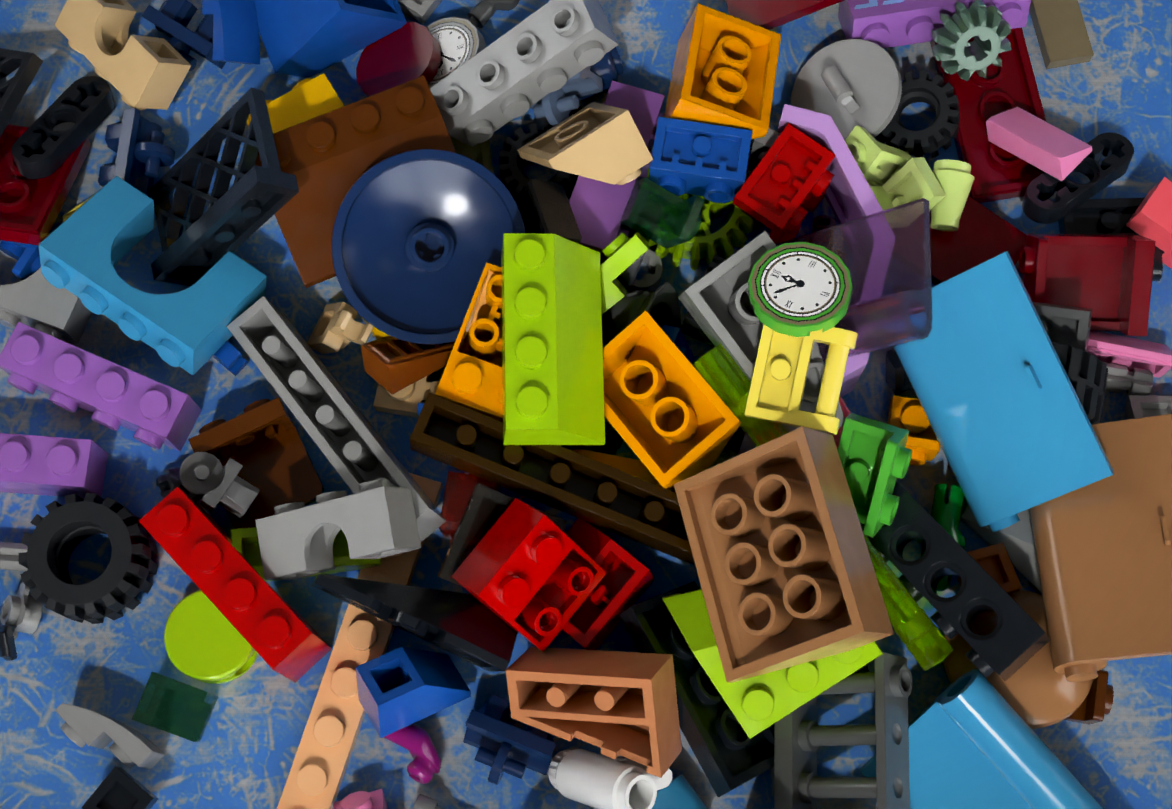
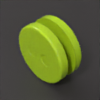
M201 590L183 598L174 607L167 619L164 630V643L171 662L182 673L200 682L221 684L235 680L245 674L259 656L256 650Z

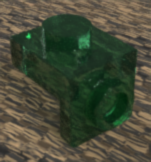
M645 177L636 182L620 223L668 249L690 241L696 235L702 222L699 213L704 200L696 195L683 200Z

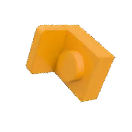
M893 395L889 403L887 424L909 431L905 448L912 450L909 465L919 466L924 465L926 461H932L940 451V443L937 441V437L919 399Z

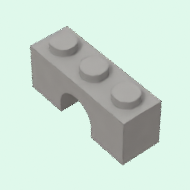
M380 479L359 484L360 492L347 496L346 491H333L317 495V504L305 507L304 502H293L274 507L275 515L255 520L264 579L294 580L335 570L333 543L340 530L343 531L347 539L350 559H380L420 549L421 544L411 488L391 487L389 479Z

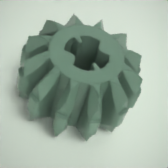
M974 0L969 9H967L963 3L956 1V14L951 17L948 14L940 13V20L945 26L931 30L932 38L937 43L932 47V53L937 61H941V67L947 74L952 75L957 72L961 79L968 81L973 72L976 71L980 77L986 78L987 66L993 64L994 66L1002 67V60L998 54L1011 50V43L1006 38L1011 33V27L1005 19H1002V13L996 6L990 5L986 8V5L981 0ZM973 37L974 40L969 43L968 40Z

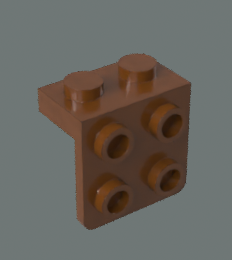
M279 398L257 400L246 406L243 414L229 421L225 419L212 421L199 430V435L188 439L194 453L207 452L214 455L220 460L223 468L230 458L241 464L243 467L237 476L260 490L241 518L226 510L234 529L256 527L255 520L275 515L274 507L293 502H304L306 506L316 501L317 495L324 493L323 485L292 418Z

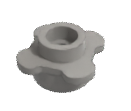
M23 582L20 584L15 596L8 595L5 598L1 609V623L12 625L14 641L18 636V632L27 634L35 632L43 609V604L36 601L29 594L30 587Z

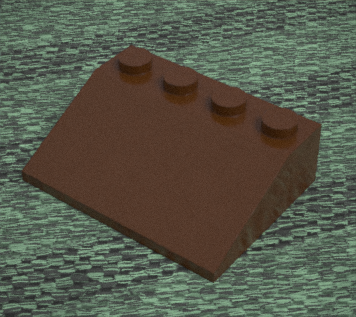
M424 75L273 134L281 172L296 175L299 192L275 213V217L305 288L336 276L332 258V234L335 219L346 194L365 172L381 161L407 151L435 149L456 153ZM258 151L255 165L261 167L262 164Z

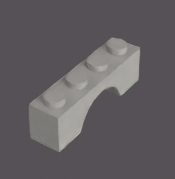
M41 267L22 281L0 285V324L15 329L17 323L20 322L61 340L63 338L77 344L79 343L92 312L73 293L64 287L59 289L50 284L43 276Z

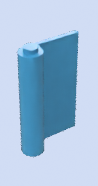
M1008 251L879 314L882 324L979 527L989 525L992 532L999 531L1020 521L1017 513L1114 474L1113 468Z
M973 669L959 677L908 724L910 809H1104L978 669ZM876 754L859 769L865 777H876Z

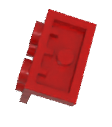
M788 123L735 195L733 204L770 228L772 231L769 237L776 246L792 243L802 227L801 223L807 216L808 211L813 213L826 195L827 187L835 176L829 169L836 155Z

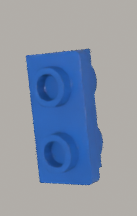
M658 117L648 186L668 196H681L686 193L704 196L707 200L715 203L733 201L735 195L745 183L753 130Z

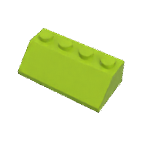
M504 233L501 253L503 445H605L600 252L556 234Z

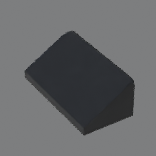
M530 179L518 207L524 223L525 233L556 234L579 244L582 236L563 185L557 182Z

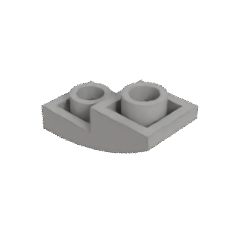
M62 703L55 709L65 721L61 726L62 731L72 742L81 748L87 744L88 746L104 749L113 740L114 743L109 747L111 752L129 768L136 764L138 767L152 769L165 756L153 742L141 733L110 716Z

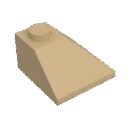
M596 102L590 103L517 150L521 158L613 185H624L633 181L642 173L641 168L653 160L629 110Z

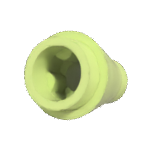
M950 159L937 160L934 162L932 172L946 196L931 209L930 227L940 231H957L975 177L971 175V165L969 163Z

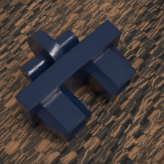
M166 0L159 10L150 5L147 6L142 17L154 24L158 31L171 38L167 42L191 65L189 71H192L197 63V60L189 55L190 50L221 69L224 67L226 62L212 60L213 16L205 15L196 31L193 32L186 27L198 9L189 1Z
M136 108L124 109L121 122L107 125L105 141L107 147L116 152L117 156L115 163H107L100 167L99 185L104 187L117 175L151 198V188L154 184V178H157L159 175L160 167L170 166L174 164L175 151L167 145H163L165 134L162 132V127L144 119Z
M490 694L478 712L471 710L466 721L467 730L463 740L464 743L479 748L475 761L492 767L488 782L498 785L504 772L522 779L526 768L547 775L556 747V743L553 742L554 735L527 725L526 729L522 730L507 724L511 717L509 701Z

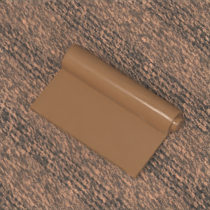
M1172 414L1092 425L1113 468L1114 474L1029 508L1048 636L1050 638L1053 669L1056 673L1065 674L1067 681L1083 682L1093 680L1098 677L1097 671L1107 666V661L1172 655Z

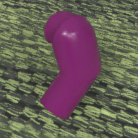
M411 724L383 737L409 751L413 761L408 764L407 772L416 782L427 784L432 780L434 773L440 772L441 757L425 729Z

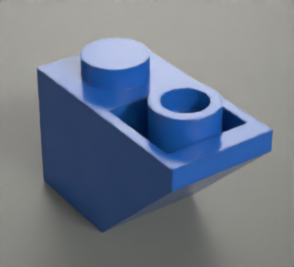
M399 647L356 667L359 701L380 738L471 697L470 689L448 654Z

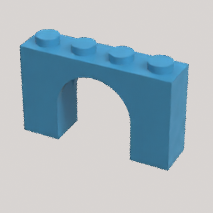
M116 175L38 244L41 272L45 279L54 287L59 289L64 287L80 298L88 310L97 315L103 314L117 323L126 336L135 341L141 340L155 349L167 364L173 367L180 366L191 375H194L233 335L226 326L262 296L265 297L267 276L228 251L200 280L185 290L171 294H152L128 285L116 273L115 267L124 255L154 229V200Z

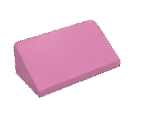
M1019 107L991 116L986 121L988 141L1060 181H1063L1092 152L1091 145Z
M1090 330L1087 352L1098 357L1097 359L1103 362L1127 366L1128 371H1133L1134 368L1149 370L1153 373V377L1157 378L1162 377L1172 368V350L1164 344Z

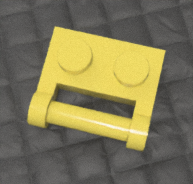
M763 324L744 415L795 427L804 426L837 435L840 419L835 418L849 349H855L858 333L833 327L822 332L823 328L818 331H812L810 336L793 337L777 333ZM814 342L829 345L816 410L815 413L800 410L813 345Z

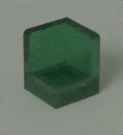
M151 672L132 720L193 742H199L202 739L218 696Z

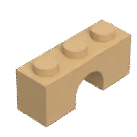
M67 0L54 26L68 39L69 46L78 53L83 54L95 67L94 71L96 74L109 81L122 94L121 99L130 107L138 110H146V108L167 110L191 65L164 38L130 35L128 39L129 27L137 11L126 0Z

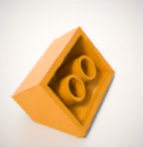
M698 3L678 40L664 117L753 130L751 140L765 137L769 129L781 34Z
M646 310L603 347L604 415L660 485L676 493L674 484L706 470L713 464L742 422Z

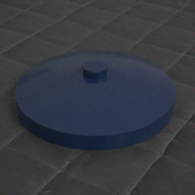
M420 149L407 151L389 157L370 168L354 183L340 205L333 227L332 258L334 269L342 291L350 304L368 323L389 336L412 343L442 344L456 341L486 262L501 267L503 234L525 233V227L518 206L508 189L491 171L481 164L463 155L444 150Z

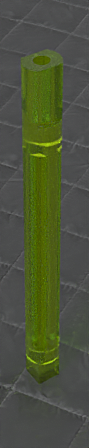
M722 344L705 353L693 364L742 422L740 424L741 429L749 435L757 447L787 433L780 423L746 417L744 415L751 382ZM864 535L891 625L894 627L893 630L923 670L926 671L941 663L954 649Z

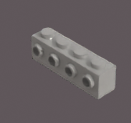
M550 0L432 86L430 90L449 135L474 147L479 143L487 141L496 130L512 119L524 115L533 104L543 97L561 89L570 78L580 71L598 63L607 52L619 44L599 0Z

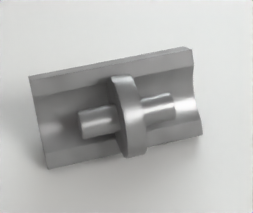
M196 452L189 455L180 467V480L183 487L193 494L205 495L199 505L210 512L219 504L241 518L260 491L237 476L243 466L231 458L223 468L220 460L214 455L207 452Z

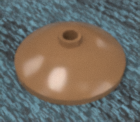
M1022 589L1016 594L1010 595L1048 635L1043 596ZM983 611L977 614L972 621L973 633L988 635L993 632L998 623L997 614L991 611ZM959 633L952 640L944 634L942 642L944 669L951 684L965 673L978 669L965 655L972 647ZM1049 642L1008 680L1004 681L995 671L987 678L1032 729L1054 725L1073 714L1085 700L1093 680L1070 682L1066 680L1065 674L1056 673L1053 669Z

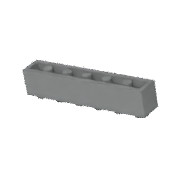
M262 296L226 326L354 494L360 492L359 484L380 479H389L391 487L411 488L420 543L446 522L442 514L282 311L266 297Z

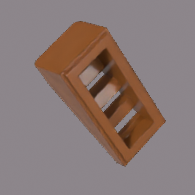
M392 336L377 339L361 346L364 369L375 381L391 394H394L445 367L455 341L442 343L444 345L439 346L438 344L407 342Z

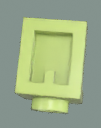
M855 126L845 140L869 186L884 185L912 158L906 151L877 142L865 128Z

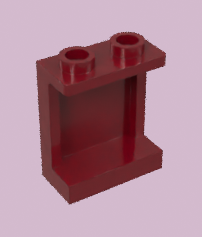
M1028 233L1027 245H1022L1019 252V271L1021 274H1025L1024 286L1032 302L1093 309L1091 331H1120L1127 336H1147L1156 241L1138 235Z

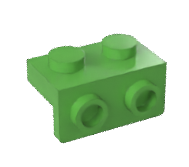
M850 413L845 418L838 453L859 522L865 524L863 534L874 537L884 524L888 526L892 524L898 509L900 497L893 495L896 479H903L911 461L912 450L905 448L909 431Z

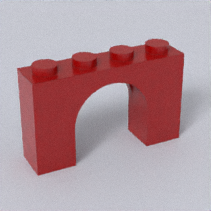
M178 486L139 520L143 527L274 671L296 683L332 649L301 614L293 609L232 545V539L213 518Z

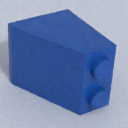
M254 0L260 36L275 73L310 78L402 28L407 23L398 0Z

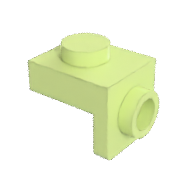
M924 157L911 158L884 185L870 186L893 229H908L912 227L946 196Z

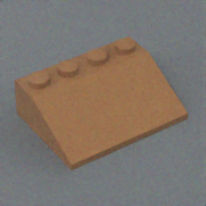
M802 426L674 484L727 682L733 683L847 652L894 635L833 435Z

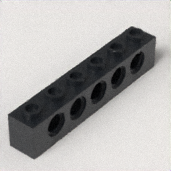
M896 481L893 495L899 496L900 500L895 518L890 526L884 524L874 537L867 536L866 544L869 554L881 567L890 561L902 573L895 581L916 603L923 596L937 610L930 618L951 640L959 633L967 641L972 649L965 655L986 678L995 671L1004 681L1008 680L1050 641V638ZM860 523L862 531H864L865 524ZM915 539L924 540L926 542V550L921 558L915 561L903 559V549L908 542ZM947 575L961 577V588L956 595L949 598L938 596L937 585L943 577ZM983 611L996 613L998 623L993 632L988 635L973 633L972 621L977 614Z

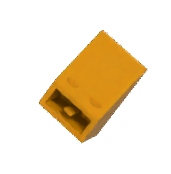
M486 262L435 395L503 422L501 267Z

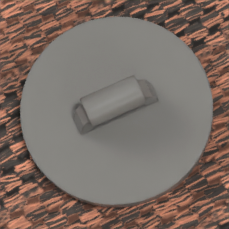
M862 39L837 41L819 50L802 67L793 86L791 106L830 115L844 141L855 126L865 128L875 138L890 123L898 109L902 94L901 74L893 58L879 45Z

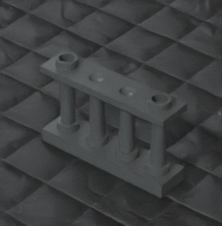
M882 652L883 654L875 659V672L852 673L819 694L875 693V724L818 725L817 698L819 695L775 723L774 809H817V802L820 798H877V809H910L908 696L912 691V675L907 667V658ZM876 745V777L818 776L817 750L819 746Z

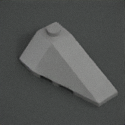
M766 231L678 296L706 336L749 388L751 386L763 323L755 315L754 307L749 301L748 280L755 262L766 251L777 247ZM814 342L800 407V410L815 413L825 367L817 342ZM839 401L835 418L840 419L838 429L845 422ZM780 424L787 433L800 428Z

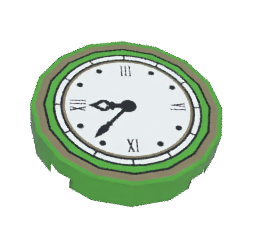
M807 242L784 243L766 251L753 265L748 280L749 301L754 307V313L759 321L777 333L793 337L810 336L812 331H818L823 328L822 332L835 327L847 313L853 288L850 271L841 258L824 246Z

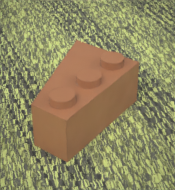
M530 647L506 669L512 719L567 741H571L575 737L600 747V754L612 759H616L620 755L647 766V773L662 778L682 751L673 654L549 647L542 652L537 647Z

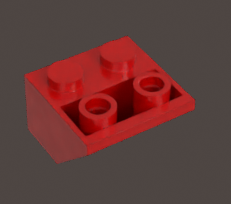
M515 498L451 577L520 635L544 652L607 572L545 514Z
M578 518L566 535L607 574L562 630L586 650H597L622 620L619 614L635 604L653 582L654 577L646 566L615 541L586 521Z

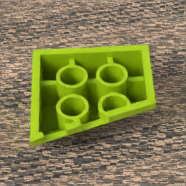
M702 589L662 597L691 651L749 739L883 654L874 641L847 652L729 683L726 681Z

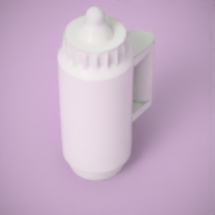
M567 749L557 753L552 759L548 771L550 783L564 797L596 809H652L656 801L657 790L668 787L672 781V771L669 768L662 778L647 773V766L621 756L612 759L584 749Z

